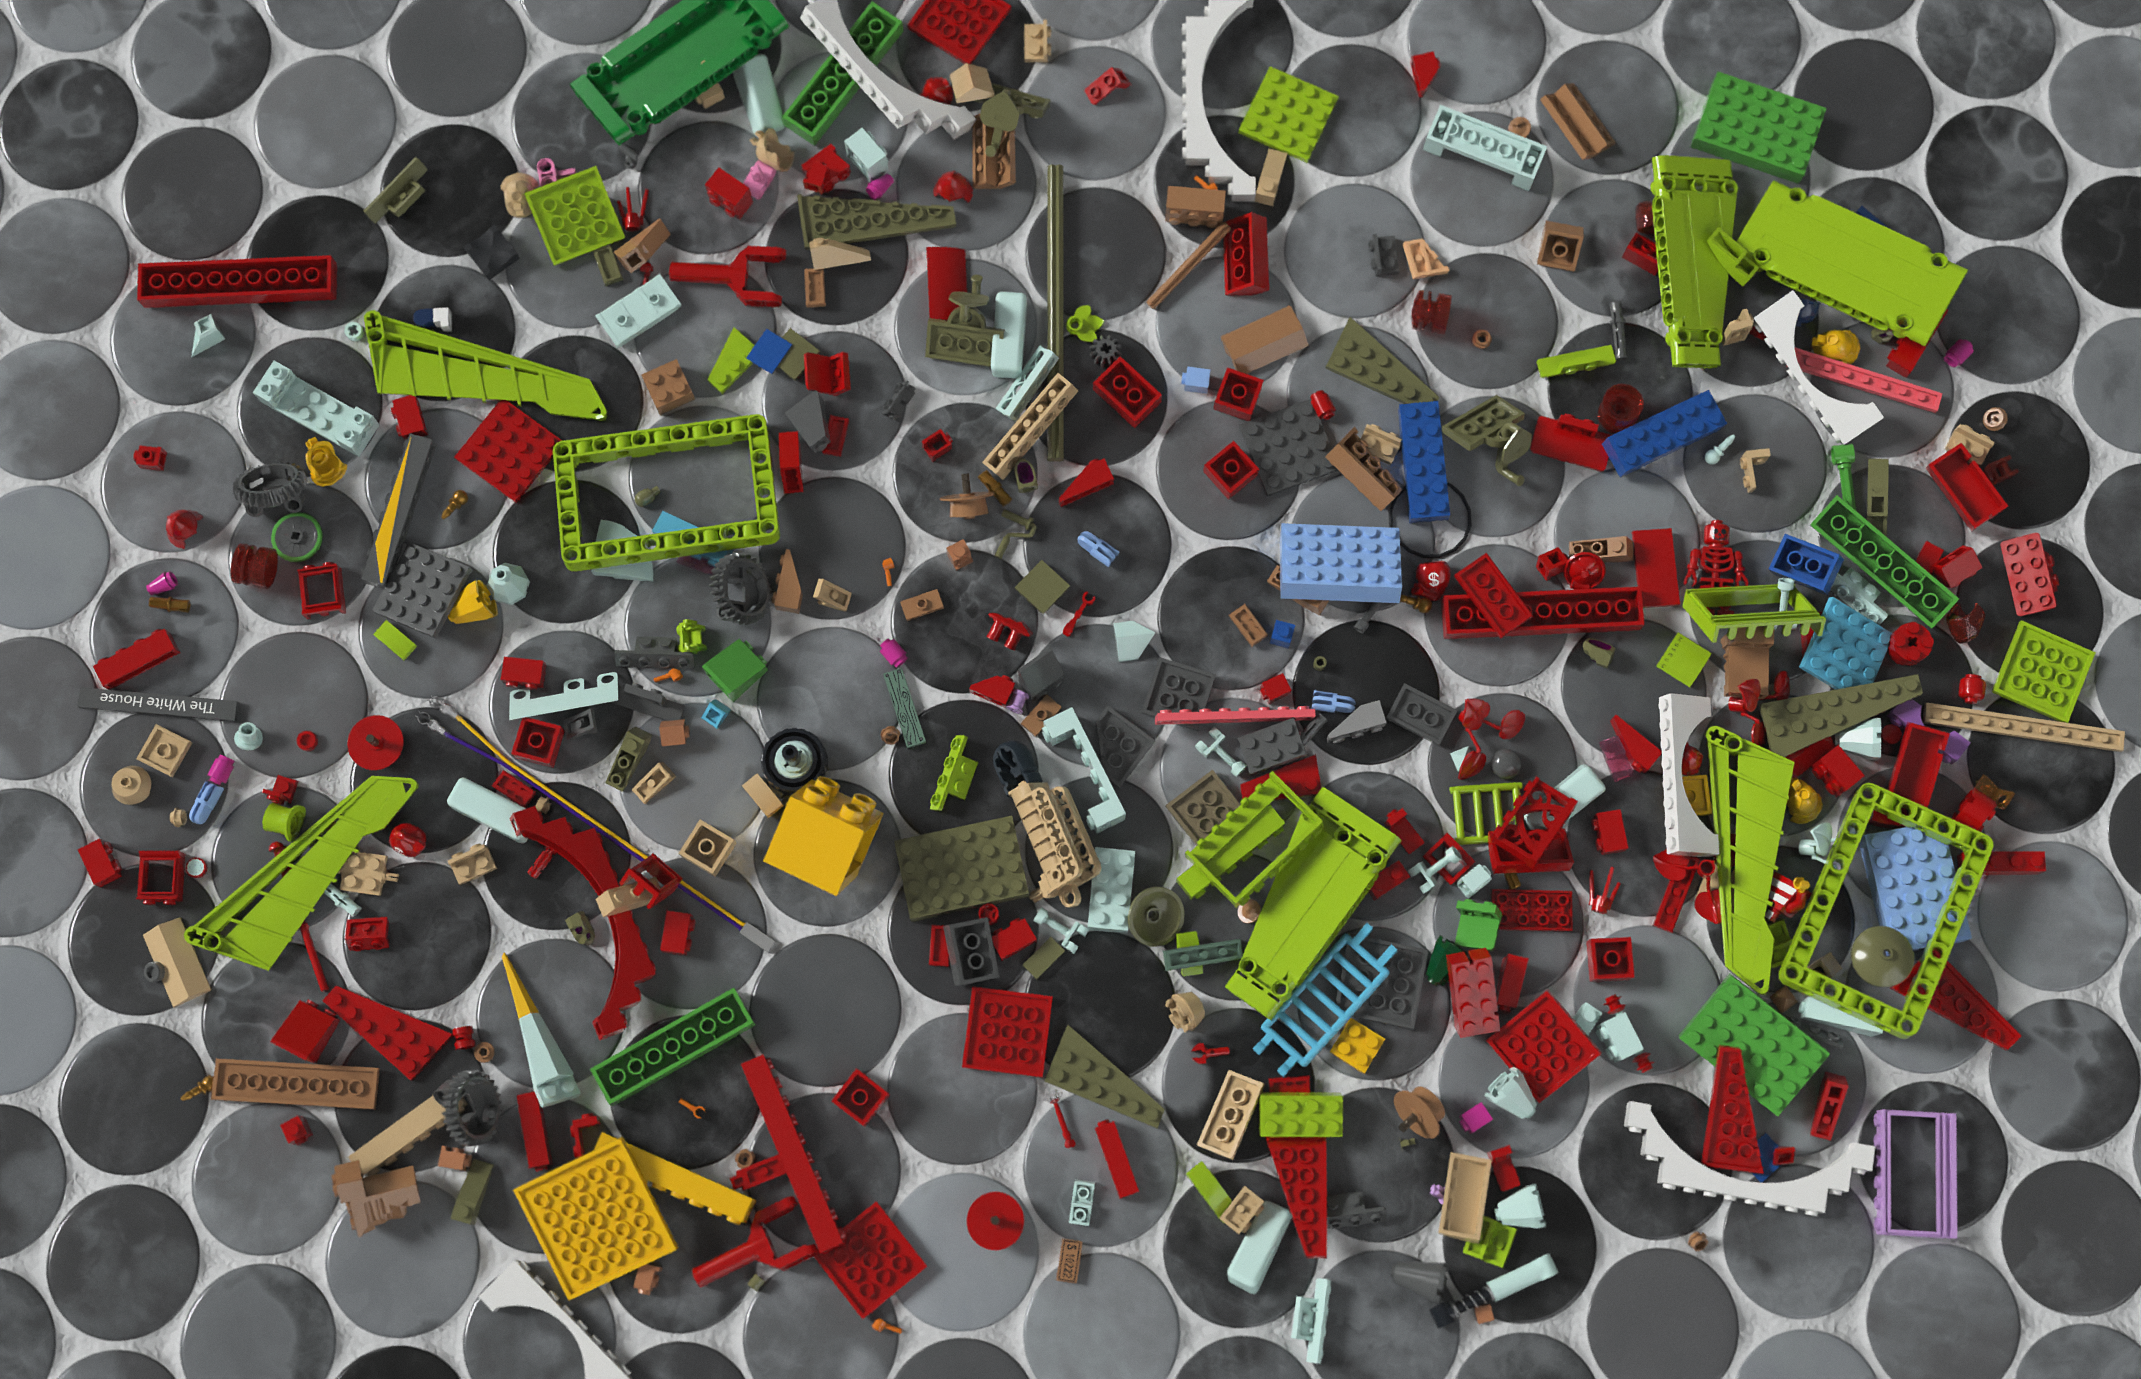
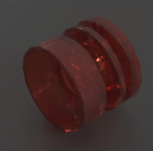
M1418 290L1411 311V329L1417 330L1418 323L1422 322L1421 331H1425L1429 323L1431 324V333L1444 335L1448 323L1452 295L1439 293L1436 301H1432L1431 291H1428L1426 299H1423L1424 290Z
M1617 384L1609 388L1598 408L1597 416L1602 427L1616 434L1635 425L1643 410L1644 401L1641 393L1628 384Z
M240 543L235 549L231 562L232 582L235 584L242 583L246 586L252 582L254 587L269 589L277 573V550L263 546L257 550L255 545Z

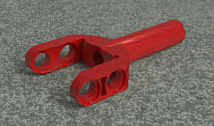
M747 246L738 253L735 260L729 265L671 262L669 278L670 281L727 284L745 306L780 307L782 306V296L774 292L747 291L748 261L778 263L786 259V250L780 247Z
M795 1196L784 1198L756 1212L747 1242L693 1268L692 1275L697 1285L701 1288L753 1261L786 1271L817 1255L819 1252L816 1245L811 1244L803 1245L778 1258L766 1228L763 1227V1225L791 1212L798 1205Z

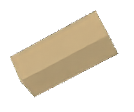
M966 63L950 74L957 103L995 96L986 68Z
M181 918L159 924L143 934L153 961L162 963L165 968L162 982L174 1008L212 990L193 945L187 943L184 939L186 928Z
M1228 1070L1197 1146L1233 1160L1265 1084Z

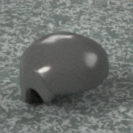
M1511 749L1497 750L1490 759L1493 773L1501 779L1516 777L1521 770V760L1518 754Z

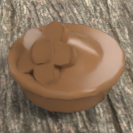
M1517 117L1510 122L1508 131L1526 138L1531 131L1530 121L1524 117Z
M1998 407L1989 409L1983 417L1985 427L1992 431L2002 429L2008 420L2005 410Z
M1250 899L1245 905L1238 907V917L1242 922L1250 924L1258 920L1261 908L1257 901Z

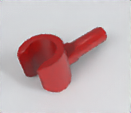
M648 262L640 266V271L645 273L643 285L648 282L649 276L653 272V266Z

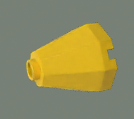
M475 580L461 591L448 615V619L455 624L491 619L498 615L497 604L494 599L490 600L489 596L491 593L487 586L481 580Z

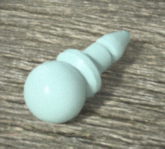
M1735 435L1727 437L1718 447L1714 445L1713 449L1708 450L1704 456L1705 461L1711 465L1718 463L1720 456L1724 455L1722 451L1732 444Z

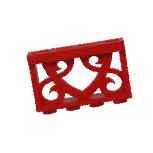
M1537 776L1533 782L1531 780L1528 781L1523 789L1526 791L1524 795H1519L1513 803L1515 808L1513 811H1507L1503 818L1505 822L1502 826L1498 825L1492 834L1495 836L1493 844H1497L1524 861L1532 869L1540 861L1578 803L1574 798H1569L1544 783ZM1536 791L1544 793L1547 799L1546 803H1542L1540 794L1538 800L1533 799V793ZM1551 798L1565 807L1550 804ZM1526 801H1528V803L1530 804V805L1523 806ZM1542 811V821L1549 829L1548 832L1535 829L1527 833L1523 815ZM1547 812H1550L1549 816H1553L1555 818L1553 821H1549L1547 819ZM1514 818L1516 820V825L1511 824ZM1511 830L1514 832V835L1510 836V838L1514 839L1520 836V840L1510 842L1505 838V833ZM1533 835H1539L1541 840L1536 841L1534 837L1532 839H1530V837ZM1524 844L1531 854L1527 853L1518 846Z

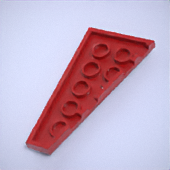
M335 986L322 1000L411 1081L414 1080L453 1036V1034L339 986Z

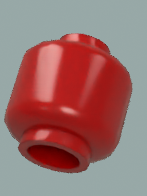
M1976 674L1965 675L1959 682L1958 696L1965 700L1966 704H1977V701L1984 699L1986 682L1982 679V676Z

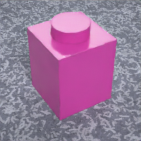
M1482 1102L1459 1116L1460 1126L1465 1132L1468 1131L1470 1134L1493 1120Z

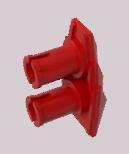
M994 612L988 614L993 618L994 623L987 637L998 642L1004 627H1009L1012 631L1004 646L1013 651L1016 650L1022 635L1027 637L1033 635V632L1024 621H1018L1012 617H1006Z

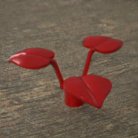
M1780 671L1776 675L1774 681L1775 693L1773 695H1768L1764 699H1758L1761 692L1760 682L1758 679H1749L1738 686L1743 698L1730 697L1728 707L1730 711L1741 712V716L1755 721L1751 732L1752 743L1763 748L1767 742L1764 723L1747 712H1752L1756 709L1758 700L1777 697L1778 701L1789 698L1790 680L1786 671Z
M1465 699V709L1460 713L1459 721L1465 727V731L1469 733L1476 751H1470L1464 758L1458 779L1464 780L1477 775L1486 763V755L1481 753V748L1472 730H1478L1482 723L1500 730L1499 737L1501 739L1513 738L1524 725L1526 715L1522 711L1513 710L1508 712L1502 719L1501 726H1497L1484 720L1490 712L1489 703L1481 699Z
M1731 834V845L1736 847V834ZM1667 849L1654 855L1653 862L1656 869L1668 880H1682L1686 875V870L1695 869L1699 876L1706 878L1707 892H1701L1697 895L1694 906L1702 918L1714 924H1720L1719 888L1710 890V876L1715 871L1716 855L1713 856L1715 857L1714 860L1705 859L1699 865L1687 866L1689 856L1667 854ZM1731 850V867L1735 866V852Z

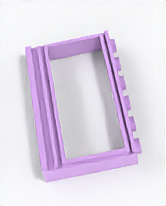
M1877 1110V1114L1874 1115V1125L1877 1126V1134L1874 1136V1146L1877 1147V1155L1874 1157V1166L1877 1168V1176L1874 1177V1187L1877 1188V1197L1874 1198V1208L1877 1209L1874 1228L1877 1230V1235L1956 1239V1113ZM1891 1116L1936 1118V1232L1891 1229Z

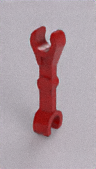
M1088 592L1083 594V604L1075 612L1073 619L1063 629L1065 636L1069 637L1076 621L1080 619L1086 606L1094 604L1095 596H1093L1091 601H1087L1085 597L1088 595Z

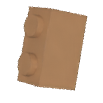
M1545 221L1537 265L1575 271L1584 237L1583 227Z

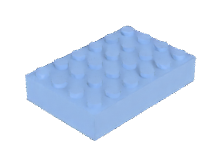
M1281 523L1280 598L1400 603L1402 576L1399 528Z
M1939 825V830L1945 833L1944 826ZM1913 827L1863 835L1859 846L1879 926L1891 927L1902 933L1911 944L1913 951L1925 949L1928 940L1932 938L1936 929L1934 925L1943 904L1947 902L1951 892L1949 889L1956 874L1949 845L1930 838L1924 832ZM1948 913L1949 921L1955 922L1954 916ZM1966 915L1954 943L1972 939Z

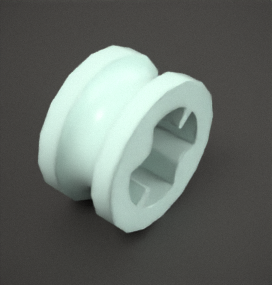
M350 322L345 326L344 331L348 339L351 341L362 339L364 330L360 324ZM356 328L358 333L356 335L354 333V335L352 336L350 331L351 329L355 330Z

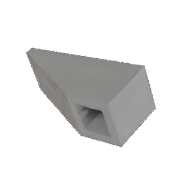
M1380 700L1360 705L1328 734L1327 742L1333 741L1335 744L1344 741L1345 737L1352 736V738L1363 736V732L1371 730V733L1383 730L1382 727L1385 726L1386 720Z

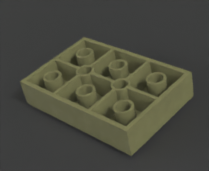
M1012 816L894 841L911 922L982 907L984 904H998L1029 897Z

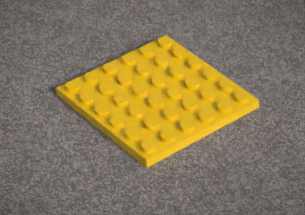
M623 1136L513 1190L568 1300L576 1298L678 1249Z

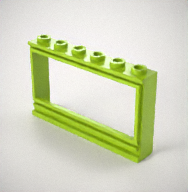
M1778 584L1686 589L1682 606L1712 643H1716L1719 629L1728 628L1727 637L1730 640L1736 637L1738 627H1747L1745 636L1748 639L1754 637L1756 626H1765L1763 634L1769 638L1773 634L1774 625H1783L1782 634L1789 636L1793 624H1801L1800 633L1802 635H1807L1811 627L1818 636H1822L1826 618L1820 616V613L1800 593L1795 584L1794 589L1789 591L1788 603L1795 611L1712 615L1706 608L1780 603L1781 589L1778 588Z
M1273 771L1269 773L1267 781L1255 787V792L1248 798L1244 797L1241 800V805L1235 811L1231 810L1227 813L1226 819L1220 825H1214L1211 829L1212 832L1205 839L1203 837L1199 839L1197 846L1191 852L1189 850L1185 852L1186 858L1235 908L1239 905H1245L1250 900L1249 896L1254 891L1257 893L1264 887L1265 880L1276 876L1280 871L1278 868L1283 863L1287 865L1294 858L1293 854L1297 850L1302 851L1308 845L1307 841L1312 836L1314 838L1317 837L1323 830V821ZM1283 793L1313 824L1234 897L1204 865Z

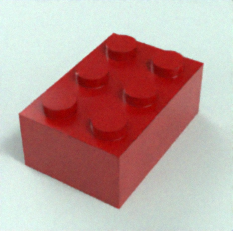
M1121 356L1093 382V390L1133 428H1136L1162 402V394Z

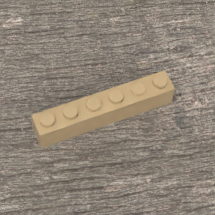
M434 1096L430 1097L348 1156L351 1162L360 1161L363 1177L378 1174L380 1172L379 1168L397 1160L396 1156L401 1152L403 1154L407 1153L414 1147L413 1144L415 1142L428 1138L433 1129L436 1127L440 1129L446 1125L443 1122L445 1120L444 1115H442L446 1111L445 1108L436 1102ZM464 1098L459 1101V1115L465 1111L464 1107L468 1105Z

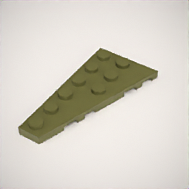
M1349 317L1325 369L1403 404L1439 400L1440 397L1356 321Z
M1067 1025L1044 1082L1157 1129L1165 1109Z

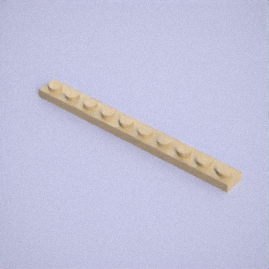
M1933 703L1924 704L1923 724L2116 752L2124 751L2125 731Z

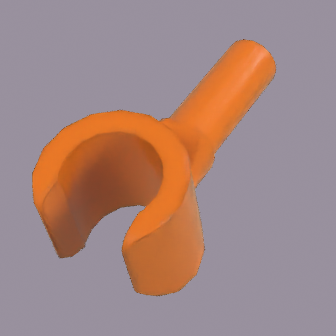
M1196 175L1194 177L1204 189L1218 190L1215 183L1208 185L1199 176Z
M888 558L882 563L886 574L887 587L892 586L890 569L895 568L892 559Z
M673 668L665 675L655 677L654 682L669 679L670 677L673 682L682 679L683 675L680 670Z
M682 1098L679 1100V1103L691 1110L696 1118H701L695 1114V1111L698 1108L705 1111L702 1106L696 1107Z
M877 1318L872 1324V1327L880 1333L884 1327L900 1334L902 1331L901 1328L890 1325L880 1318Z

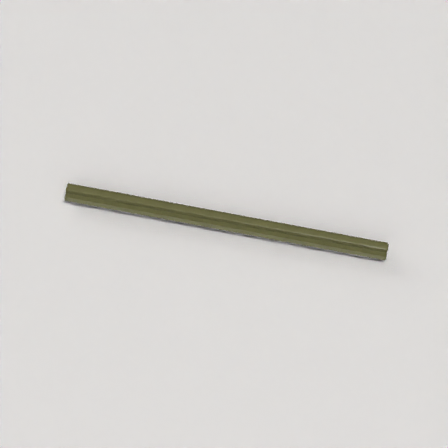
M1060 164L1047 166V349L1054 352L1059 358L1047 375V385L1057 373L1063 376V166ZM1064 409L1047 428V461L1049 462L1064 461Z

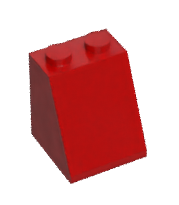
M309 999L307 1002L300 1000L270 1042L306 1061L316 1064L340 1020L335 1018L336 1013L326 1008L324 1011L318 1009L319 1004Z

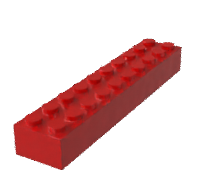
M331 255L138 263L137 300L144 308L337 300V263Z
M1641 586L1516 592L1533 614V618L1506 636L1641 630L1645 625ZM1467 594L1443 596L1441 609L1444 639L1499 637Z

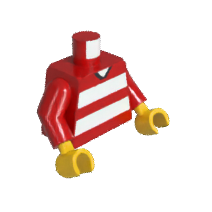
M1774 872L1768 901L1772 902L1773 905L1772 907L1769 906L1770 908L1766 912L1765 918L1775 923L1780 914L1792 918L1797 912L1805 908L1806 901L1812 895L1807 890L1810 887L1809 882L1804 881L1803 877H1796L1792 881Z

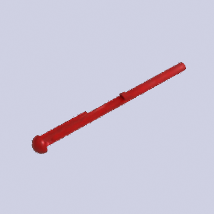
M278 841L273 842L269 846V852H274L275 857L285 849L284 845ZM291 867L286 868L281 873L282 878L291 870ZM304 920L299 928L321 992L326 991L329 987L309 932V925Z

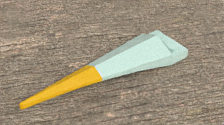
M503 953L502 959L521 1026L533 1088L541 1108L579 1097L581 1093L574 1080L573 1071L509 958Z

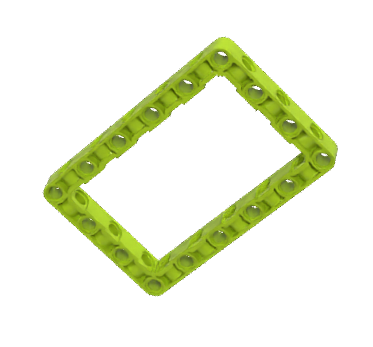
M760 414L564 440L556 443L553 447L561 556L566 568L570 571L576 572L770 545L776 543L780 538L769 431L765 418ZM748 440L757 520L581 544L583 534L581 515L578 510L580 499L578 480L575 475V467L579 463H599L623 457L656 455L659 452L693 450L695 447H715ZM766 494L769 495V496L766 497V498H762L763 495H766ZM769 529L773 530L771 533H766ZM728 535H734V537L730 539L726 538ZM691 540L695 541L692 544H687ZM650 546H656L654 549H648ZM616 551L615 554L609 555L610 552Z
M1873 783L1863 784L1853 796L1780 968L1779 980L1790 988L1898 1038L1907 1039L1913 1036L1920 1028L1993 849V840L1982 832ZM1863 791L1869 792L1871 799L1866 798L1863 795ZM1901 808H1905L1908 811V816L1902 814ZM1873 810L1908 828L1913 827L1920 830L1926 836L1941 843L1953 845L1963 850L1965 855L1961 867L1958 868L1949 889L1951 892L1947 902L1943 904L1934 925L1936 929L1933 936L1928 940L1920 959L1921 965L1917 975L1913 977L1904 998L1906 1001L1902 1011L1807 968ZM1939 825L1946 828V833L1939 830ZM1848 826H1852L1856 830V834H1851L1848 831ZM1977 842L1983 844L1984 850H1980L1977 847ZM1833 862H1838L1841 870L1835 869ZM1962 878L1968 879L1969 886L1963 884ZM1818 897H1821L1825 900V906H1822L1818 903ZM1948 913L1954 916L1955 922L1949 921ZM1803 933L1810 936V942H1806L1803 939ZM1933 950H1937L1940 953L1939 959L1933 956ZM1788 969L1795 973L1794 979L1788 977ZM1918 986L1924 988L1925 995H1921L1918 992ZM1826 987L1833 990V996L1826 994ZM1864 1005L1870 1006L1871 1014H1867L1864 1011ZM1903 1022L1910 1026L1909 1032L1903 1029Z

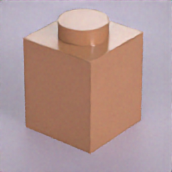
M685 719L661 721L659 729L662 746L686 744L687 737H690L689 725L686 726Z

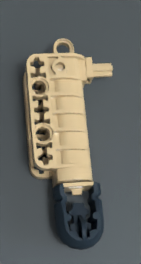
M1014 740L1002 743L994 753V767L1001 784L1005 785L1003 789L1006 796L1013 798L1044 872L1040 875L1042 880L1038 882L1040 887L1030 892L1029 898L1030 900L1033 899L1034 903L1043 898L1059 896L1061 903L1065 907H1076L1081 902V894L1078 887L1099 875L1101 864L1071 793L1064 786H1057L1050 790L1048 783L1043 782L1040 773L1036 772L1037 766L1030 750L1025 744ZM1023 775L1025 780L1019 783L1017 778ZM1060 792H1062L1063 794L1061 796L1062 799H1059L1058 797L1060 795ZM1066 808H1069L1071 812L1069 819L1065 817ZM1075 828L1078 829L1077 835H1074ZM1082 844H1084L1086 848V853L1084 855H1082L1080 852V847ZM1091 864L1094 865V868L1092 869V871L1089 870V868L1091 867ZM1069 893H1072L1074 896L1072 904L1068 901Z

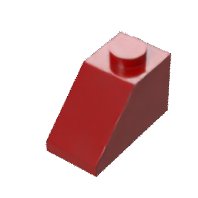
M1434 51L1414 55L1410 61L1419 98L1424 97L1436 78L1438 69H1440V60L1438 57H1435Z
M996 675L972 684L969 691L971 694L1006 708L1015 689V683L1008 676L1003 675L1000 677Z

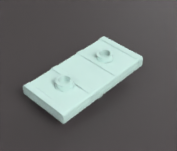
M658 274L649 282L595 315V317L618 348L677 311L681 307V303L662 276Z

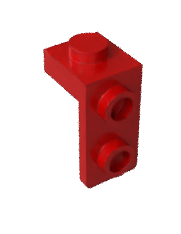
M1403 808L1399 811L1394 809L1387 815L1388 819L1384 824L1402 840L1400 842L1401 846L1408 854H1411L1422 846L1424 841L1405 818L1407 815Z
M594 1113L583 1114L581 1119L572 1120L573 1125L570 1126L572 1138H575L576 1146H573L575 1158L585 1155L581 1129L601 1125L600 1117L594 1116Z

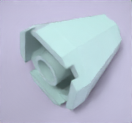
M503 563L491 570L486 586L496 602L513 605L526 597V590L529 587L530 581L521 566Z
M1881 718L1865 720L1835 734V745H1839L1845 752L1866 759L1881 760Z
M1512 1067L1509 1069L1511 1073L1503 1072L1488 1087L1490 1094L1486 1092L1484 1096L1490 1102L1521 1119L1526 1117L1528 1119L1536 1112L1535 1107L1537 1104L1524 1075L1518 1068Z
M1536 1184L1528 1185L1500 1201L1498 1208H1495L1497 1221L1501 1220L1503 1225L1531 1228L1545 1227L1546 1222L1542 1217L1544 1216L1540 1195L1538 1191H1535L1537 1189Z

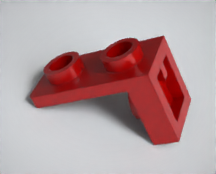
M1111 67L1085 88L1084 92L1091 103L1096 105L1115 88L1126 89L1131 84L1122 69Z
M277 775L273 790L263 789L262 793L267 795L266 799L279 805H284V802L291 804L299 781Z
M1510 1145L1487 1152L1489 1160H1492L1491 1166L1501 1191L1520 1186V1181L1510 1157V1153H1512Z

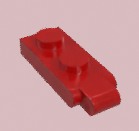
M778 1154L736 1171L737 1175L729 1179L733 1190L742 1187V1190L745 1191L787 1173Z

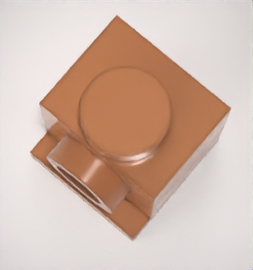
M964 539L946 548L947 555L955 570L973 562L971 552Z
M442 1146L438 1166L466 1171L467 1167L471 1165L472 1155L464 1154V1149L452 1147L450 1151V1147Z
M645 1264L638 1268L634 1288H638V1293L650 1295L653 1288H656L658 1285L659 1276L657 1271L662 1272V1267Z

